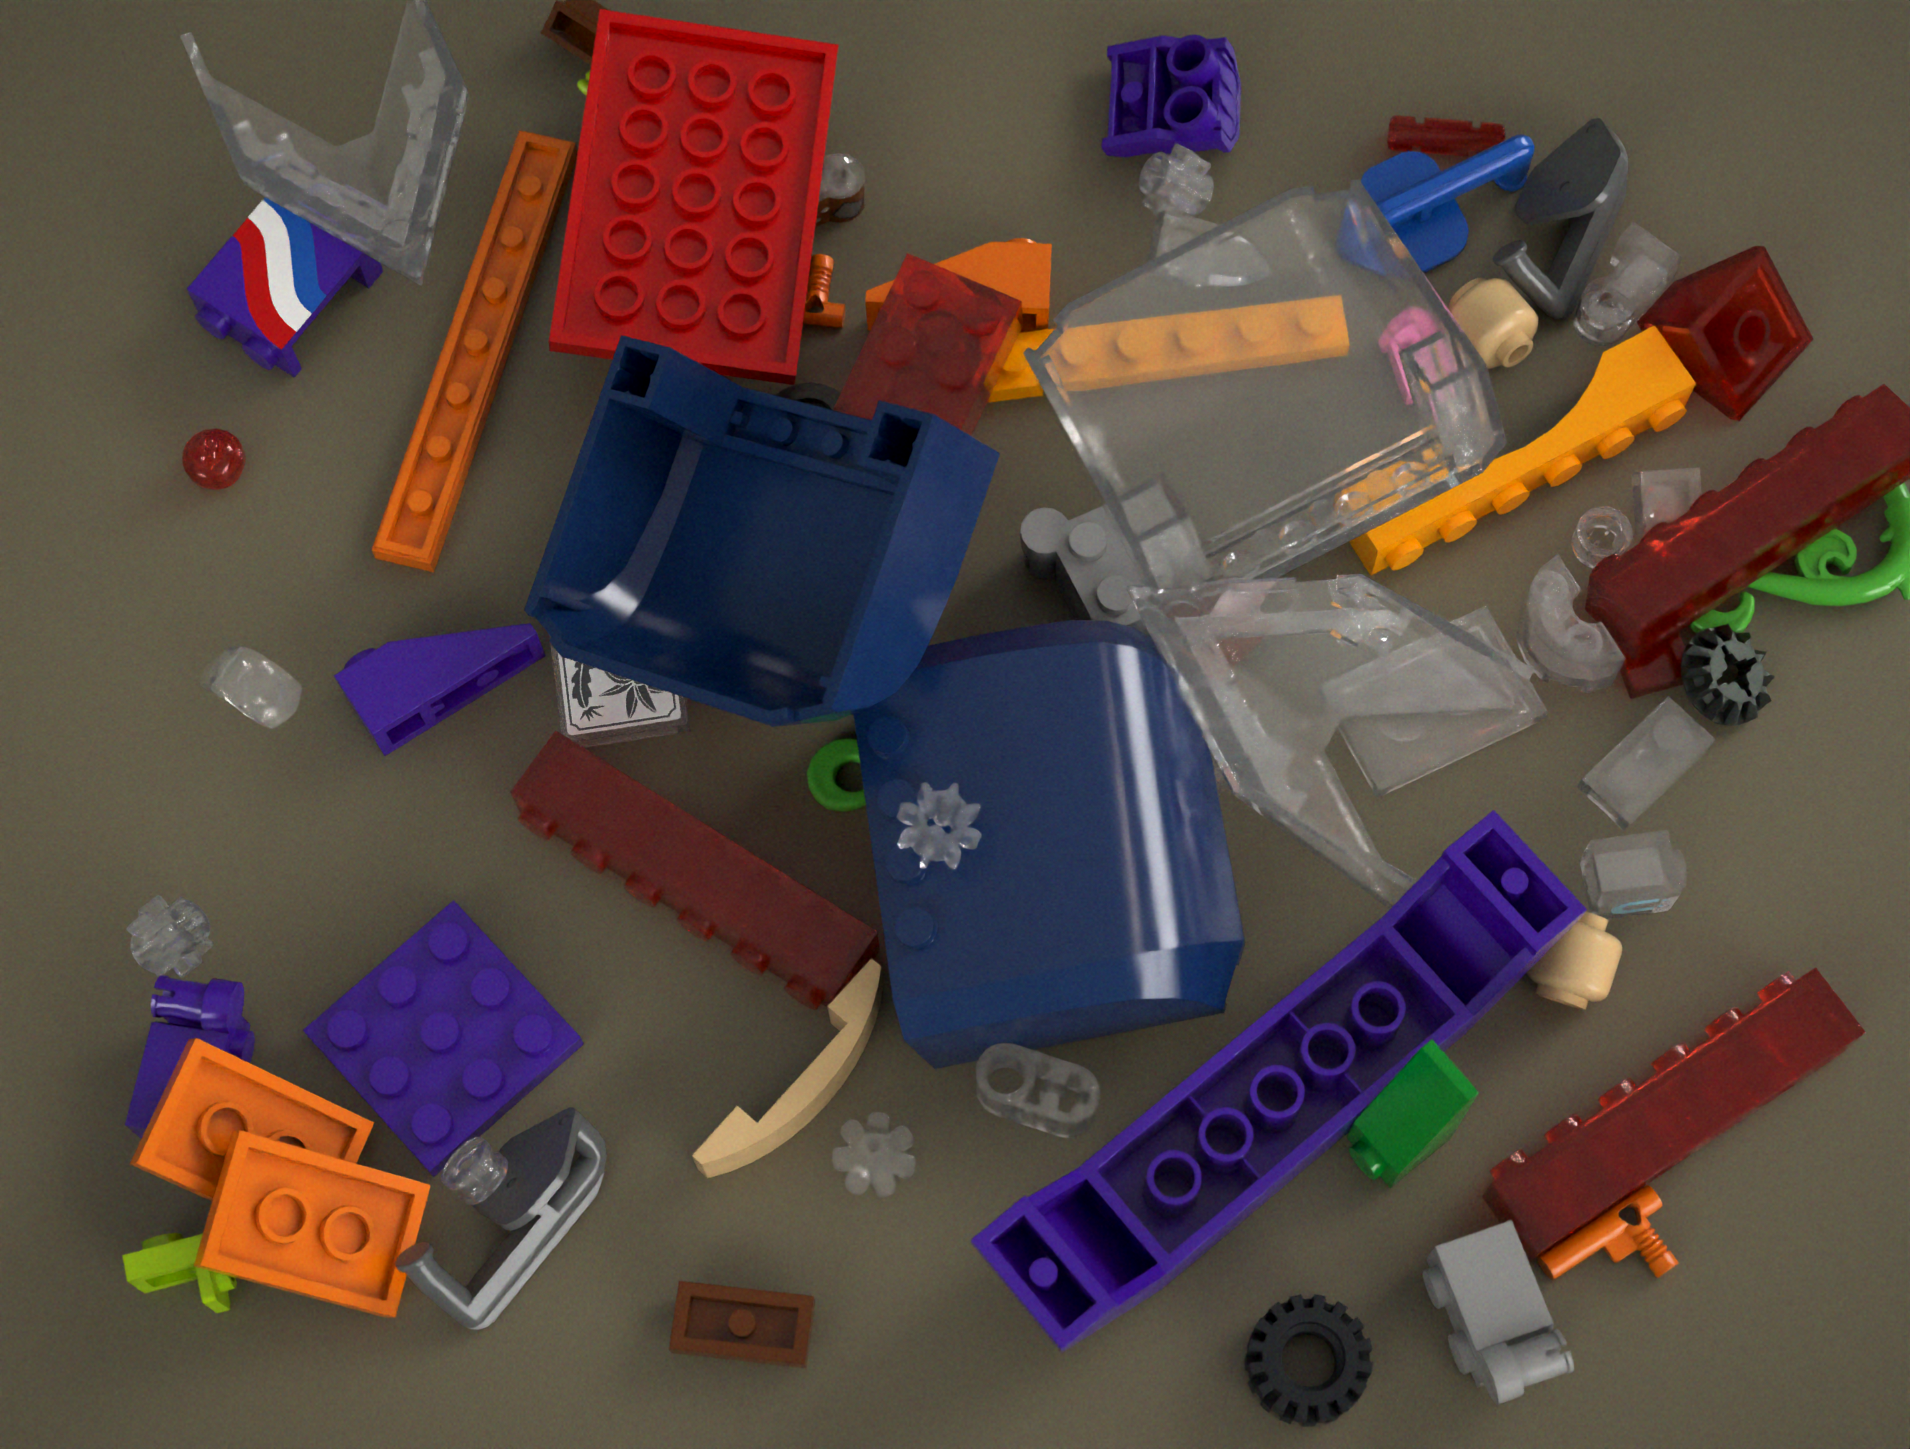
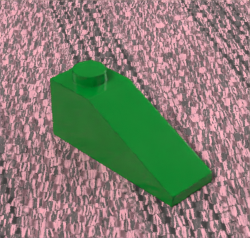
M1431 1039L1407 1062L1353 1122L1346 1137L1352 1143V1146L1348 1149L1357 1166L1370 1179L1376 1180L1380 1176L1391 1189L1451 1139L1479 1092L1434 1040Z

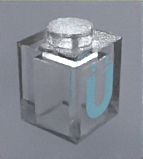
M1668 830L1590 840L1579 859L1590 912L1605 919L1669 911L1682 893V888H1685L1687 885V869L1684 856L1679 849H1672Z

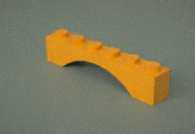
M1654 325L1604 351L1592 381L1577 404L1551 430L1525 447L1493 460L1459 467H1418L1390 463L1338 490L1332 517L1370 575L1388 566L1393 571L1400 570L1418 559L1424 552V547L1441 538L1446 543L1461 538L1475 527L1477 519L1494 510L1499 515L1514 510L1527 500L1530 491L1547 482L1551 487L1565 483L1581 470L1583 463L1596 456L1601 455L1603 459H1609L1618 455L1632 444L1635 439L1634 436L1652 427L1655 432L1669 428L1685 415L1687 411L1685 406L1696 382Z

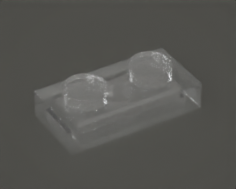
M1668 696L1580 780L1577 788L1625 831L1711 748L1716 739Z

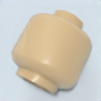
M1486 278L1473 279L1463 285L1451 298L1448 304L1447 332L1477 367L1486 369L1502 365L1504 367H1512L1529 355L1533 348L1532 339L1537 331L1538 316L1509 281L1499 278L1488 280Z
M1586 912L1527 972L1529 978L1538 984L1535 994L1581 1010H1586L1589 1001L1600 1002L1607 998L1623 949L1616 937L1605 932L1608 924L1607 919Z

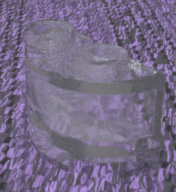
M1557 554L1539 568L1519 612L1516 641L1523 660L1541 680L1547 683L1552 679L1565 686L1583 687L1581 692L1586 693L1610 687L1626 658L1602 622L1587 623L1580 620L1575 614L1573 600L1579 596L1581 588L1559 554Z

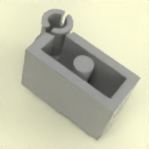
M1103 506L1070 520H1067L1061 512L1045 507L1034 509L1025 516L1020 529V544L1022 551L1025 553V566L1030 564L1028 571L1037 578L1048 579L1055 576V582L1075 620L1110 621L1133 627L1155 639L1158 610Z
M1512 1220L1434 1247L1426 1258L1429 1268L1422 1271L1424 1283L1436 1309L1446 1308L1455 1333L1448 1335V1342L1459 1371L1463 1375L1471 1372L1477 1388L1485 1385L1490 1398L1498 1405L1524 1396L1525 1387L1565 1373L1570 1374L1574 1372L1571 1352L1567 1351L1559 1354L1560 1347L1567 1344L1566 1340L1558 1329L1553 1330L1554 1323Z

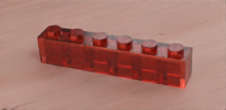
M1885 384L1863 398L1860 395L1851 397L1838 408L1834 416L1815 429L1812 426L1802 429L1792 437L1782 451L1768 460L1765 458L1754 460L1740 473L1736 481L1719 492L1715 489L1705 492L1691 505L1688 512L1670 524L1666 521L1656 524L1646 532L1639 544L1621 556L1611 554L1600 561L1589 576L1585 610L1634 661L1909 480L1910 407Z
M556 730L510 791L521 813L518 817L519 822L532 833L547 841L553 835L561 838L573 846L570 853L584 866L598 874H602L606 868L626 880L623 887L636 899L653 908L660 901L679 913V916L676 918L677 922L688 932L707 942L714 935L733 948L730 955L749 971L762 976L767 969L788 982L784 987L786 992L810 1009L817 1010L820 1004L827 1007L871 958L875 959L880 951L877 931Z
M1816 967L1797 980L1790 971L1779 976L1757 993L1763 1003L1745 1015L1742 1014L1737 1006L1728 1010L1705 1027L1704 1030L1710 1038L1692 1050L1688 1048L1684 1041L1672 1047L1651 1064L1657 1072L1638 1086L1631 1077L1626 1078L1598 1099L1603 1107L1602 1110L1584 1122L1577 1113L1570 1115L1544 1134L1549 1143L1548 1146L1530 1158L1523 1149H1520L1489 1171L1495 1181L1490 1184L1482 1198L1500 1223L1512 1220L1529 1264L1847 1051L1866 1033Z

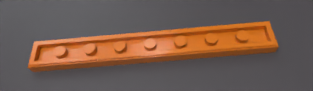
M522 130L518 132L371 551L375 559L425 571H435L577 158L576 142Z

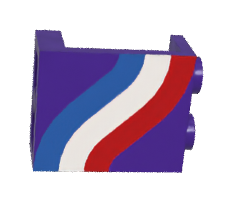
M277 183L186 290L198 311L195 319L205 330L221 340H224L229 335L243 344L242 349L261 367L271 370L276 365L295 378L302 367L292 345L350 277L370 288L383 273V268L372 241Z

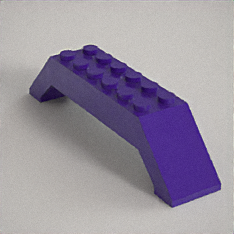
M1494 810L1491 811L1446 848L1441 857L1370 928L1081 1166L1028 1197L1024 1195L971 1239V1244L1061 1353H1063L1167 1286L1349 1133L1353 1122L1407 1062L1431 1039L1434 1040L1443 1052L1456 1043L1584 916L1587 909Z

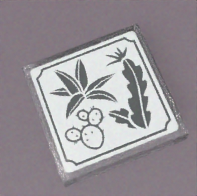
M551 644L562 743L565 751L691 732L686 698L561 657Z

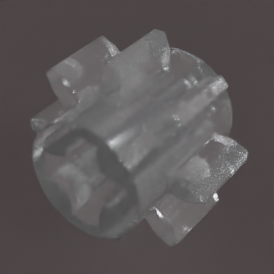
M1180 144L1174 145L1171 155L1164 152L1155 153L1146 161L1140 173L1139 188L1146 195L1142 205L1153 210L1154 215L1174 225L1178 224L1182 213L1188 216L1198 215L1206 208L1213 194V179L1210 175L1206 174L1211 164L1199 158L1198 153Z
M925 782L921 784L918 792L919 806L902 802L897 818L901 822L911 825V827L901 833L898 846L899 848H909L912 846L913 850L921 857L920 868L925 869L930 861L945 860L951 869L957 868L961 859L959 845L967 849H976L982 834L979 831L967 826L977 818L981 807L979 804L967 805L957 795L959 788L956 783H953L948 791L938 790L933 792L932 788ZM930 818H933L937 825L928 827L927 822ZM950 825L951 830L948 834H945L943 826Z
M160 895L155 896L138 910L139 917L127 926V931L133 935L130 941V948L135 960L144 969L155 973L158 977L164 975L171 968L181 978L185 977L203 963L201 955L213 947V942L208 938L210 923L206 914L198 905L185 900L182 896L169 906Z

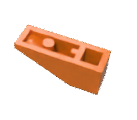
M1015 238L1007 242L991 241L866 290L867 329L872 331L1005 335L1048 329L1052 244L1037 243L1027 238Z

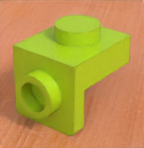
M181 1233L154 1236L142 1242L143 1250L122 1255L127 1282L143 1293L198 1279L203 1304L214 1312L220 1313L231 1310L228 1291L237 1287L236 1277L194 1266L203 1234L184 1239Z

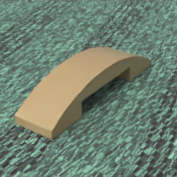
M871 958L827 1006L830 1022L840 1032L758 1123L739 1106H736L695 1151L692 1158L698 1171L706 1178L731 1172L770 1153L805 1127L829 1103L856 1066L874 1028L884 986L881 965Z

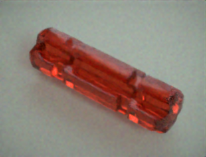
M1402 115L1391 117L1387 133L1388 148L1392 151L1408 152L1412 151V146L1420 147L1421 153L1468 156L1469 151H1477L1476 154L1505 141L1506 135L1505 127L1501 123L1480 122L1479 128L1472 127V121L1424 117L1423 123H1415V116Z

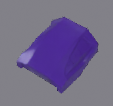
M1161 35L1107 46V57L1111 61L1112 66L1108 137L1102 138V150L1107 156L1131 157L1142 154H1176L1218 149L1227 153L1232 150L1239 139L1241 83L1235 51L1226 37L1206 39L1200 35H1187L1182 38Z

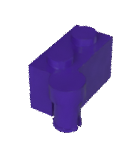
M160 975L156 980L154 988L162 990L163 995L152 994L151 1014L156 1018L164 1017L168 1023L151 1022L125 1126L141 1139L188 1039L198 1038L248 1063L251 1062L255 1036L253 1031H249L251 1025L242 1016L244 987L241 982L213 978L209 984L169 978V976Z

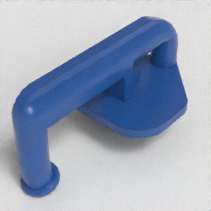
M1523 134L1515 135L1440 171L1436 162L1428 155L1415 151L1400 153L1369 168L1362 176L1349 216L1342 229V249L1349 255L1410 275L1424 274L1453 260L1463 251L1468 239L1467 221L1455 198L1492 180L1505 191L1513 192L1521 189L1527 181V172L1534 153L1532 139Z

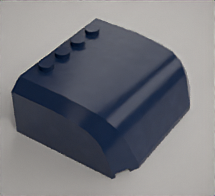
M621 335L524 611L539 621L552 637L549 642L561 657L772 727L837 721L865 710L896 693L918 667L956 582L1000 453L932 413L879 400L872 420L741 387L670 347Z
M1069 620L986 633L929 645L918 667L896 693L865 710L853 714L893 1003L904 1041L934 1069L1225 1013L1227 1006L1225 1000L1236 965L1239 966L1246 942L1202 699L1196 688L1157 640L1133 627L1110 621Z

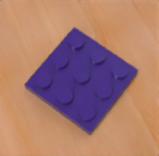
M454 900L303 1029L311 1041L433 1177L584 1045L581 1037Z

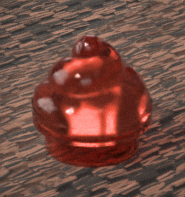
M217 428L203 430L195 434L186 443L182 452V465L188 477L196 485L214 490L224 489L233 485L241 476L246 462L245 451L238 438L226 430Z

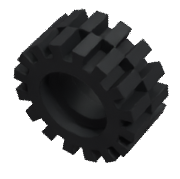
M1302 1294L1291 1296L1283 1304L1277 1302L1269 1308L1263 1318L1259 1319L1247 1344V1354L1244 1361L1245 1371H1248L1250 1378L1248 1385L1252 1394H1258L1262 1400L1260 1405L1268 1413L1273 1410L1281 1415L1279 1420L1291 1424L1292 1421L1303 1423L1302 1427H1315L1319 1422L1325 1421L1328 1424L1337 1420L1340 1415L1348 1412L1358 1401L1367 1387L1368 1378L1372 1374L1373 1362H1370V1352L1373 1349L1370 1338L1365 1339L1361 1331L1364 1325L1358 1317L1352 1319L1345 1313L1348 1307L1337 1301L1335 1305L1325 1302L1326 1296L1314 1294L1312 1299H1303ZM1299 1335L1317 1336L1325 1341L1333 1352L1335 1360L1333 1374L1321 1385L1314 1387L1299 1385L1288 1377L1283 1368V1348L1289 1340Z

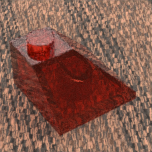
M1765 246L1751 247L1674 281L1637 321L1642 332L1655 325L1696 382L1693 391L1728 418L1740 421L1814 340Z

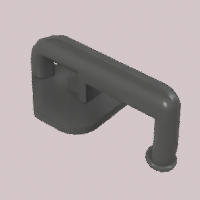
M1594 118L1587 122L1531 171L1516 204L1517 216L1528 225L1573 218L1548 275L1546 276L1525 252L1527 244L1524 241L1511 242L1500 248L1493 256L1494 264L1501 266L1509 278L1552 319L1566 318L1575 310L1626 196L1627 175L1629 171L1626 149L1617 135L1600 118Z
M573 1107L567 1108L512 1137L479 1174L469 1194V1203L472 1207L502 1228L512 1231L466 1287L436 1262L432 1257L434 1249L430 1243L426 1242L415 1244L404 1250L396 1259L395 1266L397 1270L405 1272L422 1293L462 1326L478 1330L488 1327L497 1319L597 1196L604 1176L607 1159L605 1140L598 1130ZM574 1150H576L580 1156L571 1166Z

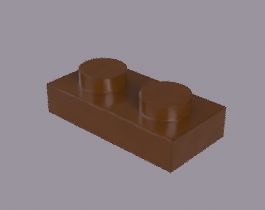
M679 1281L669 1350L671 1353L807 1369L815 1298L810 1295Z

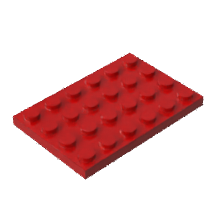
M600 9L550 329L549 351L612 360L620 337L623 335L670 347L720 375L795 385L839 44Z

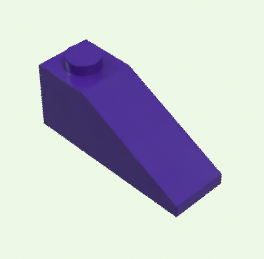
M531 623L390 641L378 649L370 648L357 653L349 659L344 669L335 674L334 677L383 755L386 756L546 655L537 632Z

